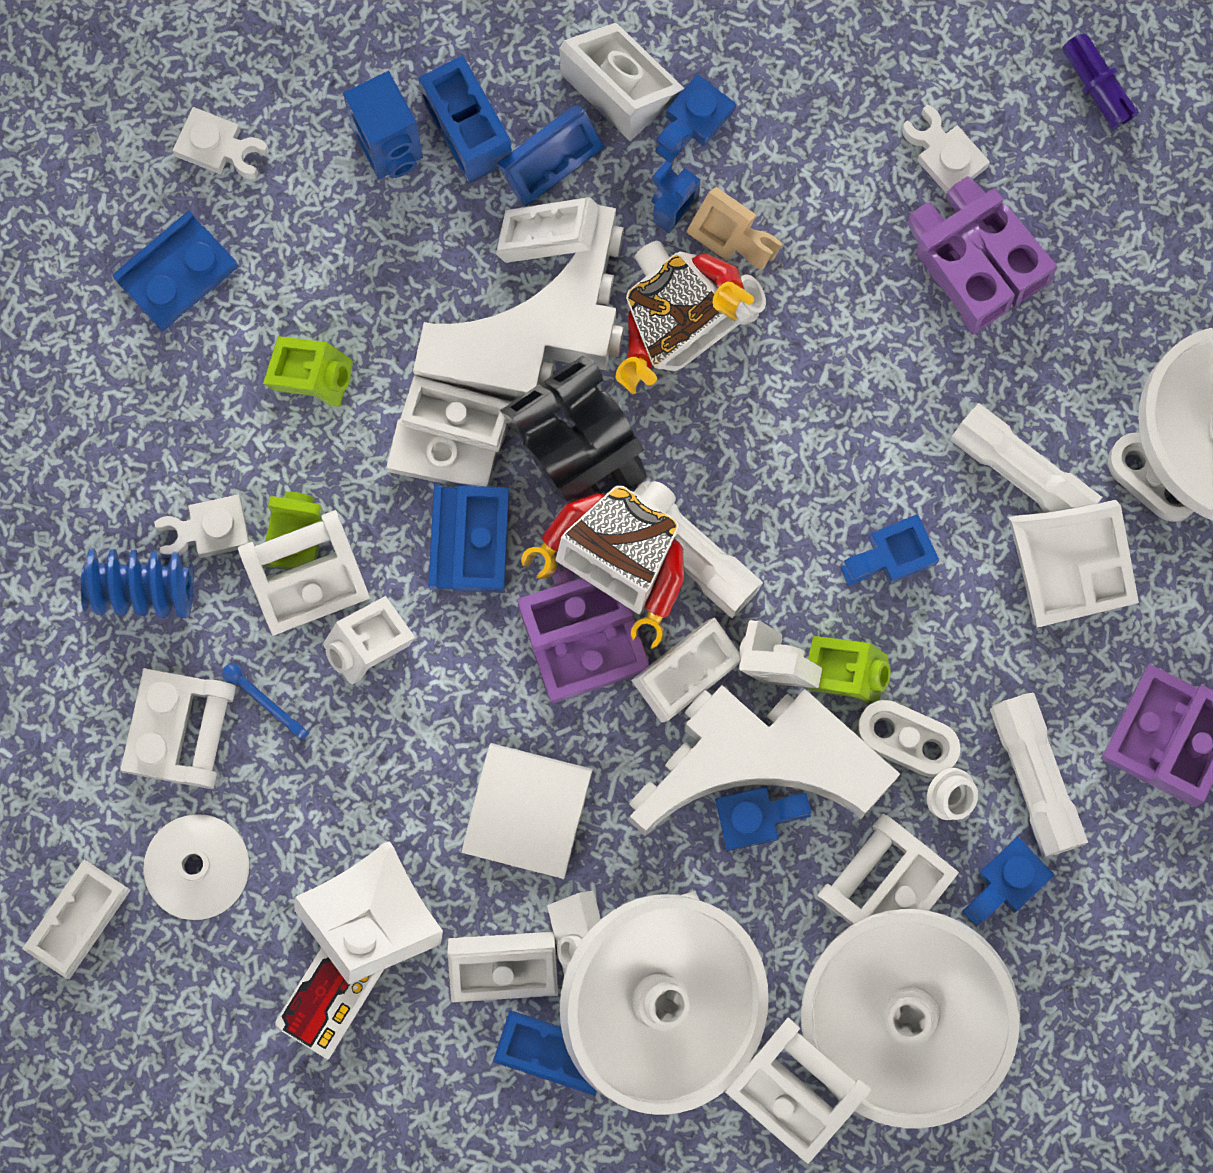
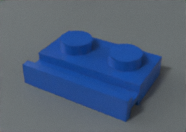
M188 210L112 276L119 286L124 289L130 298L163 332L239 266L237 261Z
M434 485L428 583L430 590L453 589V591L505 593L509 487L457 485V487H442V485Z

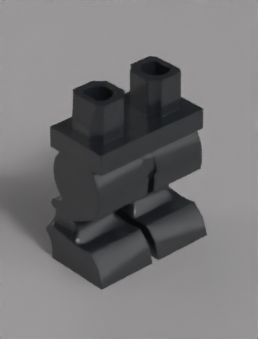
M581 356L546 379L544 383L548 389L537 385L500 410L509 426L514 431L519 432L523 438V447L530 453L553 492L569 503L596 493L602 494L596 483L610 473L618 486H624L627 489L633 488L647 478L643 463L638 455L644 451V448L638 438L634 436L632 428L619 405L607 392L600 391L596 386L603 381L597 363L584 356ZM558 403L562 405L566 412L565 417L573 427L570 428L565 421L558 419L554 414L560 410Z

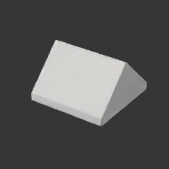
M617 23L564 40L559 48L561 75L629 141L661 114L684 90V87Z

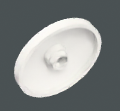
M1213 328L1196 332L1180 341L1157 363L1144 385L1139 404L1138 420L1140 437L1146 457L1159 480L1178 501L1197 514L1213 521Z
M661 894L633 900L602 918L583 938L568 965L560 998V1023L567 1051L583 1078L599 1093L623 1107L654 1115H669L695 1109L710 1102L727 1090L755 1055L765 1029L769 999L766 972L760 954L750 936L738 922L721 909L703 901L681 895Z
M899 909L874 914L856 922L840 933L827 946L813 967L805 986L801 1008V1027L803 1037L852 1080L856 1082L860 1078L872 1089L855 1112L875 1122L889 1126L928 1128L947 1124L962 1118L982 1105L996 1091L1008 1073L1015 1056L1020 1032V1007L1015 985L1007 967L993 947L982 936L963 923L939 913L917 909ZM830 1090L839 1100H841L839 1096H837L832 1090Z

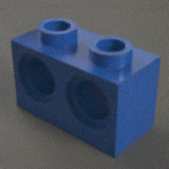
M461 55L418 77L422 101L468 184L499 169L497 162L512 152L511 139L465 57Z
M388 70L343 92L352 131L378 180L387 175H390L391 178H399L411 172L417 166V161L423 158L417 122L390 71Z

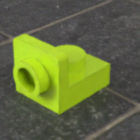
M278 336L263 384L274 391L315 396L329 406L339 407L344 392L350 383L353 361L328 342Z
M285 492L284 498L270 496L268 508L271 511L265 542L322 521L321 515L325 514L322 506L315 503L314 497L299 492ZM320 544L262 566L290 570L317 559Z
M813 636L808 660L822 667L819 688H804L812 692L856 697L867 704L880 701L881 693L887 689L891 675L887 654L871 643Z

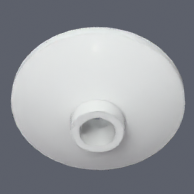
M195 814L183 816L165 825L150 842L144 859V879L150 895L166 912L187 920L208 919L230 908L242 894L249 875L248 852L240 835L226 822L209 815ZM191 856H200L203 860L202 870L195 875L187 874L185 871L186 860Z

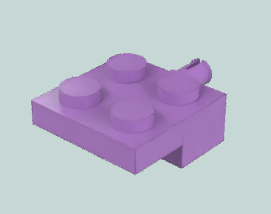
M558 564L557 570L552 575L555 586L517 599L518 608L551 704L636 677L650 666L639 633L634 641L631 637V629L635 624L632 610L585 579H575L573 572L561 565L563 570L561 572Z
M1148 664L1100 759L1196 808L1204 803L1213 785V690L1202 684L1196 688Z

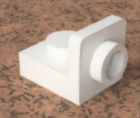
M384 596L337 621L323 645L331 666L337 672L343 673L347 681L353 685L363 678L369 668L409 647L415 636L388 598Z
M749 621L746 636L740 645V671L762 683L819 688L822 667L804 658V650L789 645H781L782 634L761 621Z

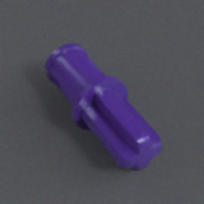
M1078 34L1063 45V53L1085 85L1082 89L1083 94H1090L1112 131L1119 128L1120 123L1124 125L1140 113L1116 78L1118 75L1117 69H1109L1088 35Z

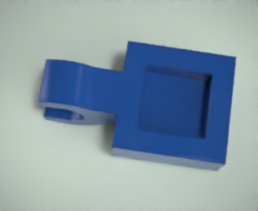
M697 74L666 109L665 117L672 123L657 137L656 142L659 145L655 152L671 163L692 138L702 146H705L735 111L736 103Z
M665 160L652 176V180L658 189L651 202L655 204L653 222L667 233H670L699 197L701 179L685 168L677 175L672 170V163Z
M916 514L872 532L868 539L873 549L844 560L845 565L841 566L840 569L848 587L868 579L881 571L884 572L889 584H892L937 565L939 558L919 515Z
M767 787L715 798L727 852L778 841L777 824L811 817L807 793L796 794L770 802Z
M1017 836L977 874L988 887L961 912L976 927L986 920L1003 902L1015 913L1055 874Z

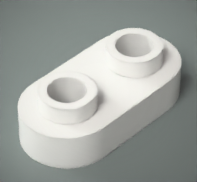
M1129 433L1122 436L1115 443L1108 456V467L1113 478L1163 520L1177 522L1192 515L1194 511L1184 504H1171L1166 500L1164 495L1166 487L1159 480L1146 457L1140 433ZM1130 454L1137 455L1142 460V468L1139 470L1130 469L1126 465L1125 457Z
M889 700L876 701L866 707L857 724L859 738L881 757L920 775L936 777L941 771L952 768L959 758L960 742L956 733L950 727ZM880 720L888 721L893 727L892 736L888 738L877 736L874 731V724ZM926 742L938 744L941 748L940 758L936 760L926 758L922 752L923 744Z

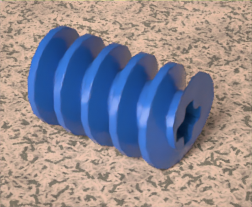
M90 548L81 573V605L83 611L86 612L89 605H91L95 614L103 615L107 613L111 605L115 614L124 616L128 613L132 604L135 614L139 617H145L148 615L153 604L156 615L165 618L169 615L174 604L177 616L187 618L190 616L192 609L193 564L191 562L188 567H183L179 552H173L168 566H162L158 551H152L147 565H141L137 550H131L125 565L120 564L116 549H110L105 564L99 563L96 549Z

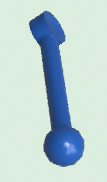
M231 663L223 668L222 677L227 683H236L300 740L303 741L309 735V732L248 681L242 675L243 672L239 665Z

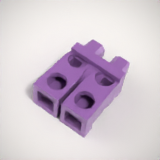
M967 176L953 185L946 194L947 201L957 213L944 220L930 202L909 215L907 224L915 240L918 242L916 255L923 265H926L936 283L946 292L962 315L961 320L970 333L974 335L1010 310L1011 304L1016 307L1052 282L1057 265L1008 206L1002 203L1003 198L995 188L985 193L975 181Z

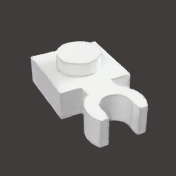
M926 105L921 113L930 125L928 130H916L908 120L903 123L902 133L905 139L913 145L923 146L926 149L919 155L917 161L946 194L953 185L965 177L969 176L973 180L988 168L990 161L958 125L948 133L942 130L941 117L933 107Z
M195 107L192 108L172 150L175 157L221 174L226 162L234 164L236 171L247 179H257L259 173L257 168L244 163L245 156L251 152H257L264 156H267L269 153L266 143L258 138L250 137L238 140L237 138L241 132L238 124Z
M239 494L188 505L191 520L181 521L173 516H165L154 522L158 532L168 529L178 532V538L174 544L159 547L161 555L165 558H171L173 552H179V555H182L190 545L195 544L199 557L203 558L236 551L239 546L250 543L242 500Z

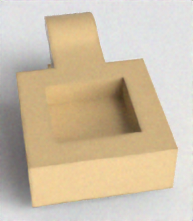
M717 187L707 194L686 233L726 261L737 251L748 262L759 269H764L769 260L772 262L783 245L773 235L752 229L751 225L757 215Z

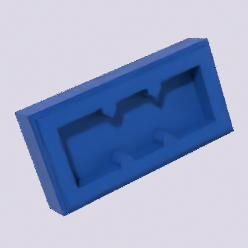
M575 104L497 162V165L517 199L527 207L605 148L585 109Z
M509 1010L493 1063L596 1096L597 1090L583 1078L572 1062L560 1026Z

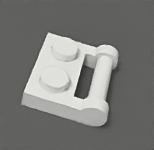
M336 510L321 515L323 520L270 541L254 546L253 542L238 547L242 562L272 636L370 599ZM331 540L335 550L334 553L269 578L266 577L262 565Z
M143 668L121 771L138 776L214 789L217 773L212 770L227 702H233L236 686L218 680H204ZM193 697L207 698L192 767L178 765Z
M882 814L872 826L875 832L833 885L826 884L817 895V898L823 904L853 925L864 918L885 911L899 909L929 911L959 872L897 822ZM891 845L898 847L905 853L904 856L860 909L849 900L850 896Z
M788 1017L725 1093L809 1164L858 1108L872 1089L860 1078L856 1082L802 1037L798 1033L800 1027ZM783 1049L841 1098L834 1108L776 1059Z

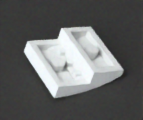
M491 743L481 773L461 853L564 879L593 769Z

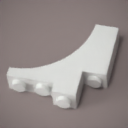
M599 205L591 250L576 252L562 272L529 300L495 316L476 321L455 324L424 322L413 368L414 375L513 402L537 385L548 389L544 381L553 375L554 363H548L546 359L572 363L581 356L595 361L599 369L606 370L609 355L619 357L624 327L616 325V308L599 305H609L614 275L606 274L609 256L619 257L623 240L624 227L616 226V208Z
M721 685L713 695L704 690L686 710L685 714L690 720L686 723L685 732L697 744L692 748L687 743H684L666 763L665 766L671 771L658 786H655L651 781L648 782L633 798L629 805L635 811L630 816V823L646 836L673 812L698 798L717 791L749 785H778L812 792L840 804L862 819L897 780L900 773L805 689L796 699L787 694L780 700L767 716L773 722L768 727Z

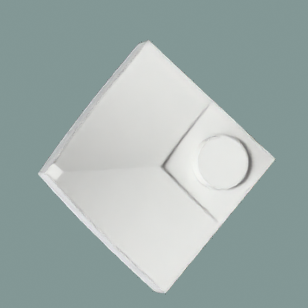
M1117 500L1062 511L1009 517L1032 618L1037 628L1139 603L1122 509Z
M390 842L382 844L363 860L340 875L295 897L294 911L348 984L441 945L443 930L422 902Z

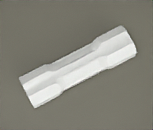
M980 403L971 410L950 439L951 442L980 464L992 467L1035 500L1044 513L1098 504L1103 498L1073 474L1061 471L1015 436L1009 425Z
M647 480L641 483L633 493L640 497L651 482ZM674 503L666 514L676 519L680 525L675 539L684 548V572L700 585L702 592L728 616L733 618L757 594L763 582L735 557L724 553L679 512L677 505Z
M1023 694L993 705L990 712L1001 743L1008 751L1030 813L1029 821L1042 857H1051L1088 843L1076 807L1069 799L1049 744L1047 727L1035 694Z

